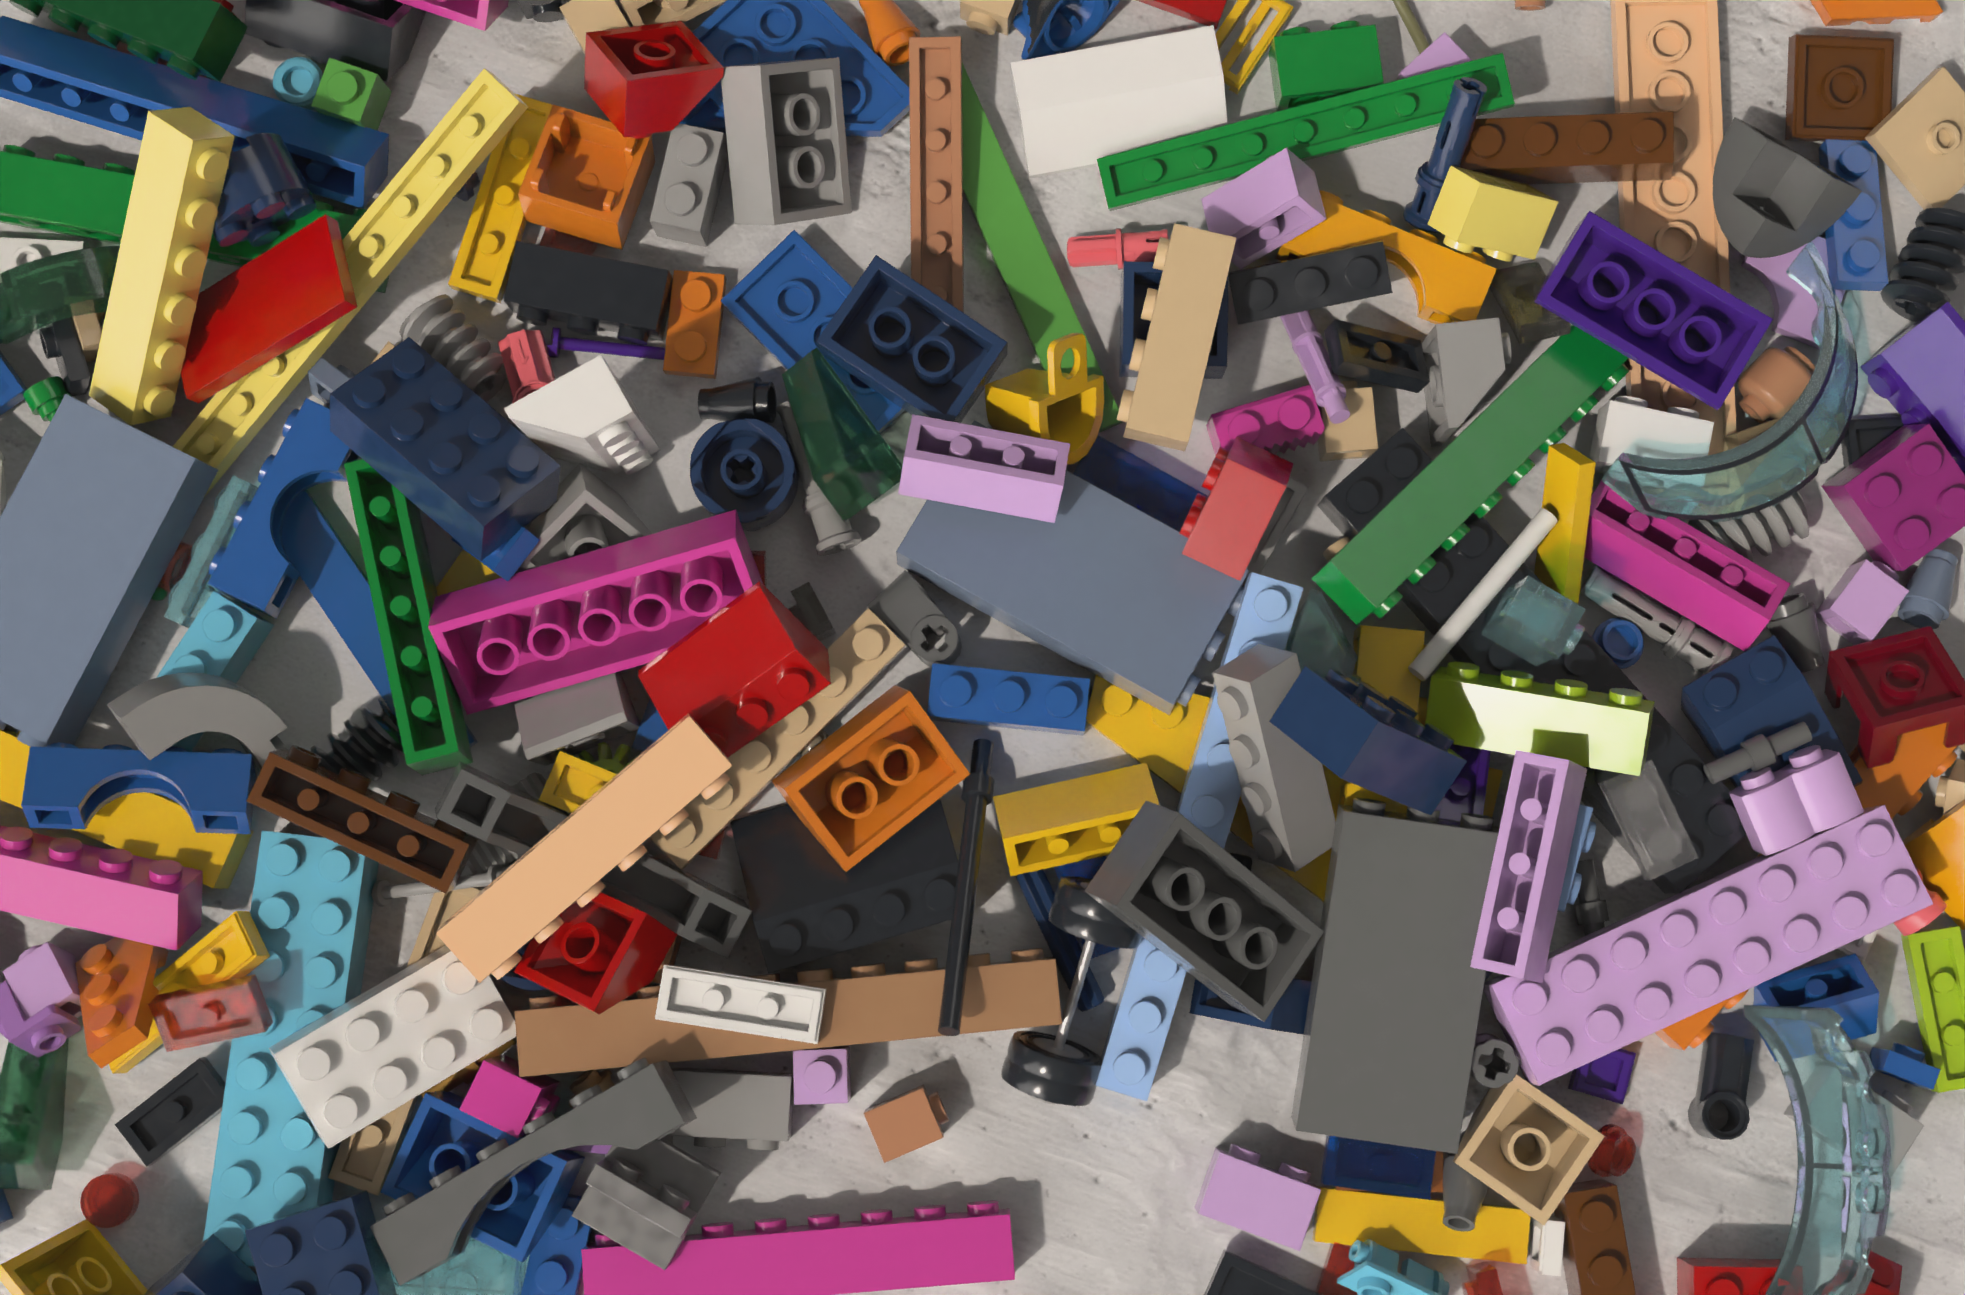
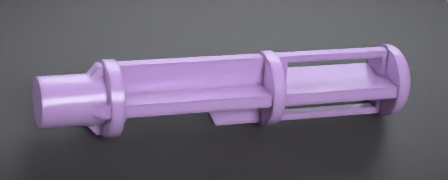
M1309 310L1280 316L1292 342V348L1295 354H1297L1314 392L1316 403L1325 408L1332 423L1344 422L1350 416V411L1344 400L1346 398V389L1341 384L1338 375L1332 373L1329 355L1323 344V338L1318 332Z

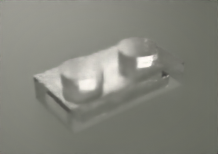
M1652 760L1646 761L1640 776L1619 773L1598 783L1644 880H1652L1699 858Z

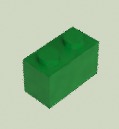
M1344 21L1334 24L1330 27V30L1310 32V29L1307 27H1294L1282 31L1280 36L1273 37L1268 55L1276 112L1384 84L1376 24L1361 26L1358 21Z

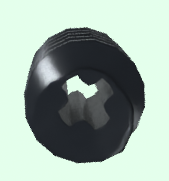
M1938 207L1927 208L1919 212L1915 221L1916 228L1910 231L1906 239L1908 245L1901 249L1898 256L1899 263L1893 266L1889 274L1891 281L1888 282L1880 293L1886 305L1898 315L1909 321L1918 322L1934 311L1930 307L1939 308L1946 302L1950 303L1949 297L1940 290H1956L1959 281L1951 273L1958 274L1965 271V259L1959 256H1965V213Z
M380 699L378 701L382 712L379 714L365 706L362 707L360 710L365 722L363 727L347 719L343 722L348 734L346 740L331 732L327 735L332 749L331 752L326 753L315 745L310 748L311 752L322 757L319 766L336 774H339L341 768L349 769L373 781H378L382 778L379 762L390 768L396 767L399 759L395 748L403 753L404 751L397 719L389 707Z

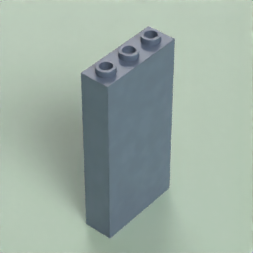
M67 394L62 399L0 516V729L4 730L8 724L20 730L17 740L32 747H47L52 743L58 742L75 745L218 472V469Z
M975 420L972 423L973 426L988 428ZM1067 470L1055 523L926 500L896 551L897 565L1167 715H1170L1177 702L1186 707L1201 680L1194 676L1193 672L1201 658L1211 662L1226 636L1218 628L1227 613L1233 617L1236 616L1244 590L1242 585L1249 573V570L1246 569L1241 581L1183 555L1182 551L1187 542V537Z

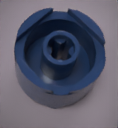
M259 133L247 136L246 139L250 145L249 147L235 152L231 150L229 166L213 229V236L220 246L226 247L249 240L252 247L266 245L280 235L279 226L290 220L302 218L313 212L317 207L306 181L280 135L275 133Z
M757 419L727 420L710 427L697 441L690 460L691 484L696 497L711 516L736 510L742 528L746 531H757L779 520L791 507L797 494L799 473L787 442L775 428ZM753 465L752 471L755 478L751 482L743 480L737 484L738 479L734 471L738 467L748 470Z

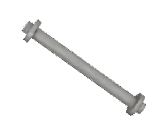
M500 864L491 865L486 873L460 876L456 887L452 890L487 886L505 870ZM380 880L374 884L371 895L376 904L382 907L388 906L393 898L441 891L422 882L390 885L388 881Z

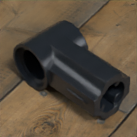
M1711 1032L1703 1041L1696 1097L1691 1101L1688 1109V1120L1692 1128L1699 1135L1710 1139L1732 1140L1741 1136L1747 1129L1750 1117L1749 1109L1746 1105L1754 1040ZM1718 1100L1728 1110L1727 1123L1719 1130L1711 1125L1708 1115L1710 1107Z

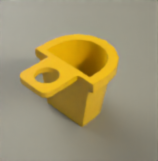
M1071 333L1050 342L1047 350L1048 371L1027 368L985 384L986 413L992 429L1070 443L1067 465L1075 464L1087 455L1097 439L1103 421L1104 376L1096 374L1087 376L1086 338L1082 333ZM1071 348L1074 355V365L1070 373H1062L1061 360L1063 354L1067 349Z

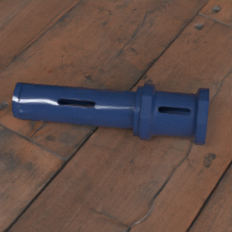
M1462 77L1460 80L1456 79L1454 81L1430 159L1418 168L1415 177L1418 187L1413 202L1406 205L1403 213L1405 221L1418 230L1431 233L1439 232L1429 226L1428 221L1450 166L1460 167L1479 108L1487 91L1486 85L1474 78Z

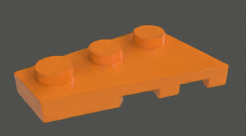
M114 937L105 944L93 946L80 960L75 962L87 1054L101 1069L148 1039L159 990L153 985L156 969L166 965L169 952L166 948Z

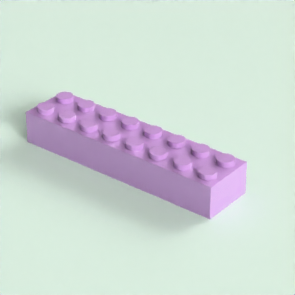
M1885 805L1863 808L1864 812L1841 825L1816 833L1785 850L1754 858L1550 952L1542 983L1503 974L1484 982V993L1509 1045H1511L1515 1056L1518 1058L1519 1067L1525 1080L1540 1086L1933 905Z

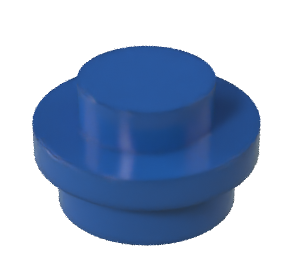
M1620 618L1608 619L1598 625L1592 634L1595 642L1621 670L1634 665L1643 653L1644 642L1641 631L1635 624L1629 621L1621 620Z

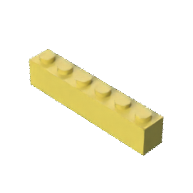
M192 107L148 111L89 392L90 397L130 426L171 417L235 137Z

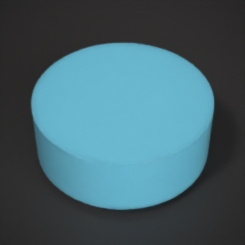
M293 57L287 59L278 66L274 73V91L281 101L312 110L314 108L311 105L323 72L315 62L308 58Z

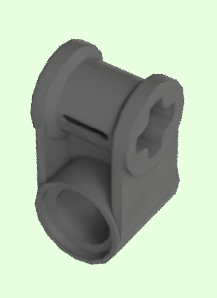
M906 570L867 605L927 666L932 667V663L951 665L960 656L962 644L955 626L936 606L931 596ZM933 632L939 637L944 633H948L944 638L948 646L946 650L940 652L938 649L933 648L926 652L930 646L926 637Z

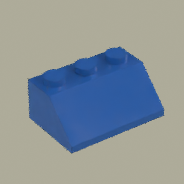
M427 1092L422 1099L380 1192L395 1200L413 1192L415 1198L418 1199L433 1190L429 1181L439 1174L459 1165L463 1173L480 1163L476 1154L484 1148L504 1138L510 1146L526 1137V1135L516 1138L459 1110L464 1098L452 1092ZM561 1149L530 1164L512 1177L490 1201L475 1225L471 1237L520 1262H524L564 1206L585 1157L574 1151Z

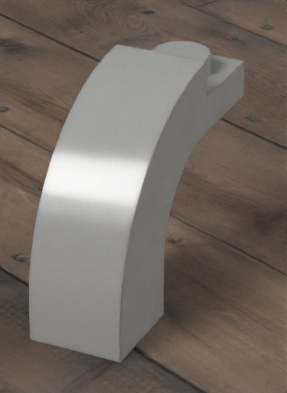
M204 673L164 675L135 686L107 704L135 746L149 760L185 737L210 731L226 733L237 738L245 752L252 754L254 765L259 772H261L271 751L280 749L289 751L277 736L288 728L281 718L246 688L219 676Z

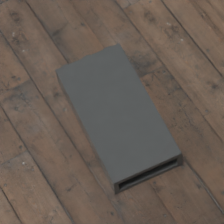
M1354 798L1352 806L1338 804L1320 929L1324 933L1317 943L1291 1118L1296 1131L1458 1154L1486 970L1473 968L1470 965L1500 827L1493 826V817L1480 814L1461 813L1460 821L1439 818L1440 810L1435 809L1432 815H1428L1407 806V812L1400 813L1386 811V803L1383 801Z

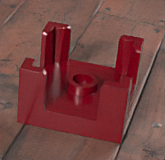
M1931 626L1829 651L1824 693L1834 709L1841 707L1843 695L1848 699L1861 722L1857 749L1868 769L1889 764L1894 760L1898 735L1947 723L1943 740L1944 746L1951 748L1965 744V680Z

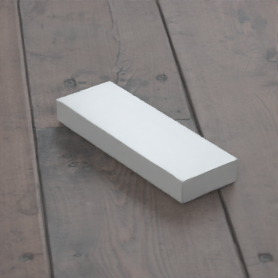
M665 964L663 966L655 1019L818 1044L827 989Z

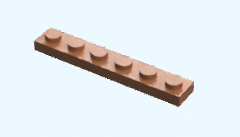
M961 36L909 37L911 278L964 313Z

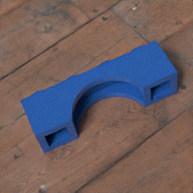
M308 398L305 399L300 410L296 408L288 416L282 431V435L285 438L277 454L269 455L264 461L258 475V482L261 483L252 501H245L239 508L233 524L236 529L227 548L223 546L216 552L209 566V574L212 576L207 584L220 593L275 619L279 616L301 574L289 560L282 541V526L289 506L300 493L317 484L331 481L348 482L344 464L361 459L359 455L330 431V409Z
M62 742L52 743L47 747L30 746L21 806L30 828L86 829L95 814L109 802L124 795L147 792L166 796L183 807L191 818L196 833L251 834L254 805L247 802V799L256 782V772L252 754H243L241 751L231 748H220L212 753L188 752L186 749L171 746L149 760L140 750H133L128 746L119 744L107 745L102 749L78 748L75 745Z

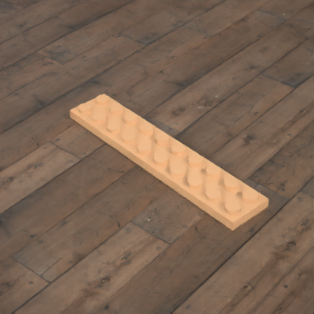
M1610 0L1615 113L1674 111V165L1671 180L1618 182L1619 227L1626 233L1730 293L1728 240L1718 223L1712 194L1714 167L1723 140L1717 0ZM1628 358L1625 361V366L1630 370L1626 374V396L1646 400L1648 402L1647 408L1667 412L1669 407H1683L1699 412V419L1714 422L1706 468L1732 462L1724 436L1737 432L1735 384L1721 408L1716 410L1632 359ZM1734 467L1705 473L1703 483L1689 492L1636 481L1646 500L1727 499L1739 496V479ZM1630 483V491L1636 494Z

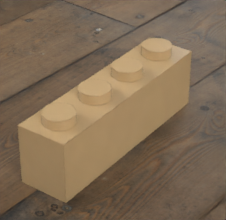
M1174 223L1170 239L1160 237L1153 268L1162 270L1158 290L1147 289L1141 319L1151 321L1147 339L1136 338L1129 365L1130 370L1138 371L1134 391L1123 390L1117 415L1118 421L1127 422L1123 437L1185 452L1192 430L1236 237Z

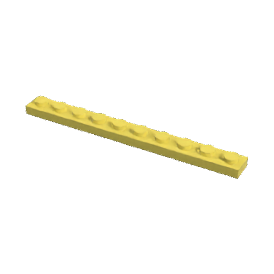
M486 69L480 72L342 240L358 307L217 392L172 446L218 469L206 495L528 108L493 73Z

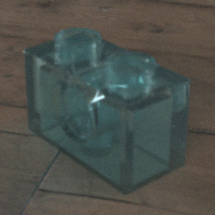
M1527 576L1505 591L1481 635L1529 663L1538 666L1552 659L1557 660L1562 653L1569 655L1585 630V627L1578 622L1586 609L1534 578Z

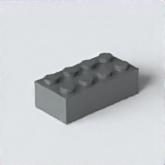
M1145 801L1085 889L1087 894L1229 1005L1265 1022L1324 933L1322 929L1183 815L1149 801Z

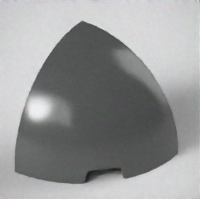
M1734 117L1722 140L1714 167L1712 194L1720 228L1727 240L1738 252L1753 258L1780 256L1811 242L1831 227L1862 192L1816 161L1804 157L1775 137Z

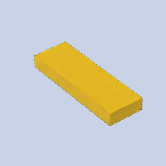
M1566 443L1549 445L1542 501V508L1551 512L1558 522L1537 546L1534 574L1566 609L1578 607L1596 463Z

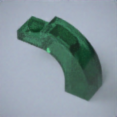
M104 246L64 252L33 260L0 273L2 283H0V344H9L59 320L84 314L106 312L120 246Z

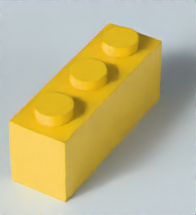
M1147 763L993 796L1010 877L1109 855L1145 801L1159 805Z

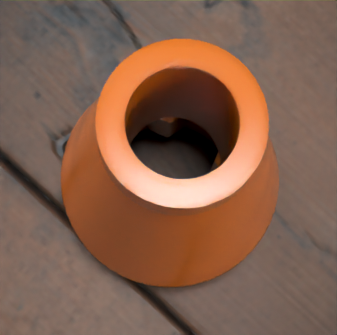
M859 0L865 15L874 52L888 66H898L908 62L909 37H920V30L893 0Z

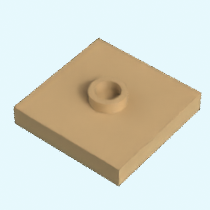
M1945 67L1934 69L1865 137L1923 210L1927 208H1942L1965 185V92Z

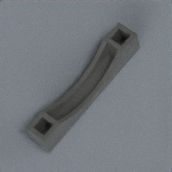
M459 761L435 807L437 819L485 842L519 855L525 854L569 816V814ZM647 852L624 872L616 865L600 879L606 885L601 891L602 893L649 914L676 934L725 958H728L752 912L743 899Z
M645 1057L628 1065L616 1073L620 1082L606 1091L602 1092L599 1084L583 1091L569 1100L573 1110L557 1119L552 1111L538 1117L522 1127L526 1137L509 1146L505 1138L497 1141L476 1154L480 1163L462 1173L459 1165L431 1179L429 1183L433 1190L416 1199L413 1192H410L384 1206L382 1209L386 1217L371 1225L370 1229L398 1284L401 1286L418 1279L465 1252L473 1229L490 1201L512 1177L536 1160L558 1150L581 1145H612L638 1150L657 1142L697 1119L667 1060L649 1065Z

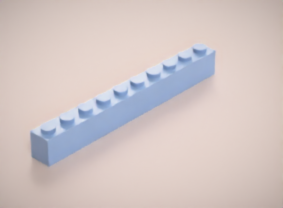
M1254 572L1249 573L1220 667L1258 644L1285 650L1303 587ZM1214 684L1176 812L1183 815L1224 849L1241 795V787L1235 762L1229 751L1230 742L1223 714L1218 706V693ZM1142 937L1140 945L1134 948L1102 1051V1066L1096 1086L1147 1101L1187 971L1144 937Z

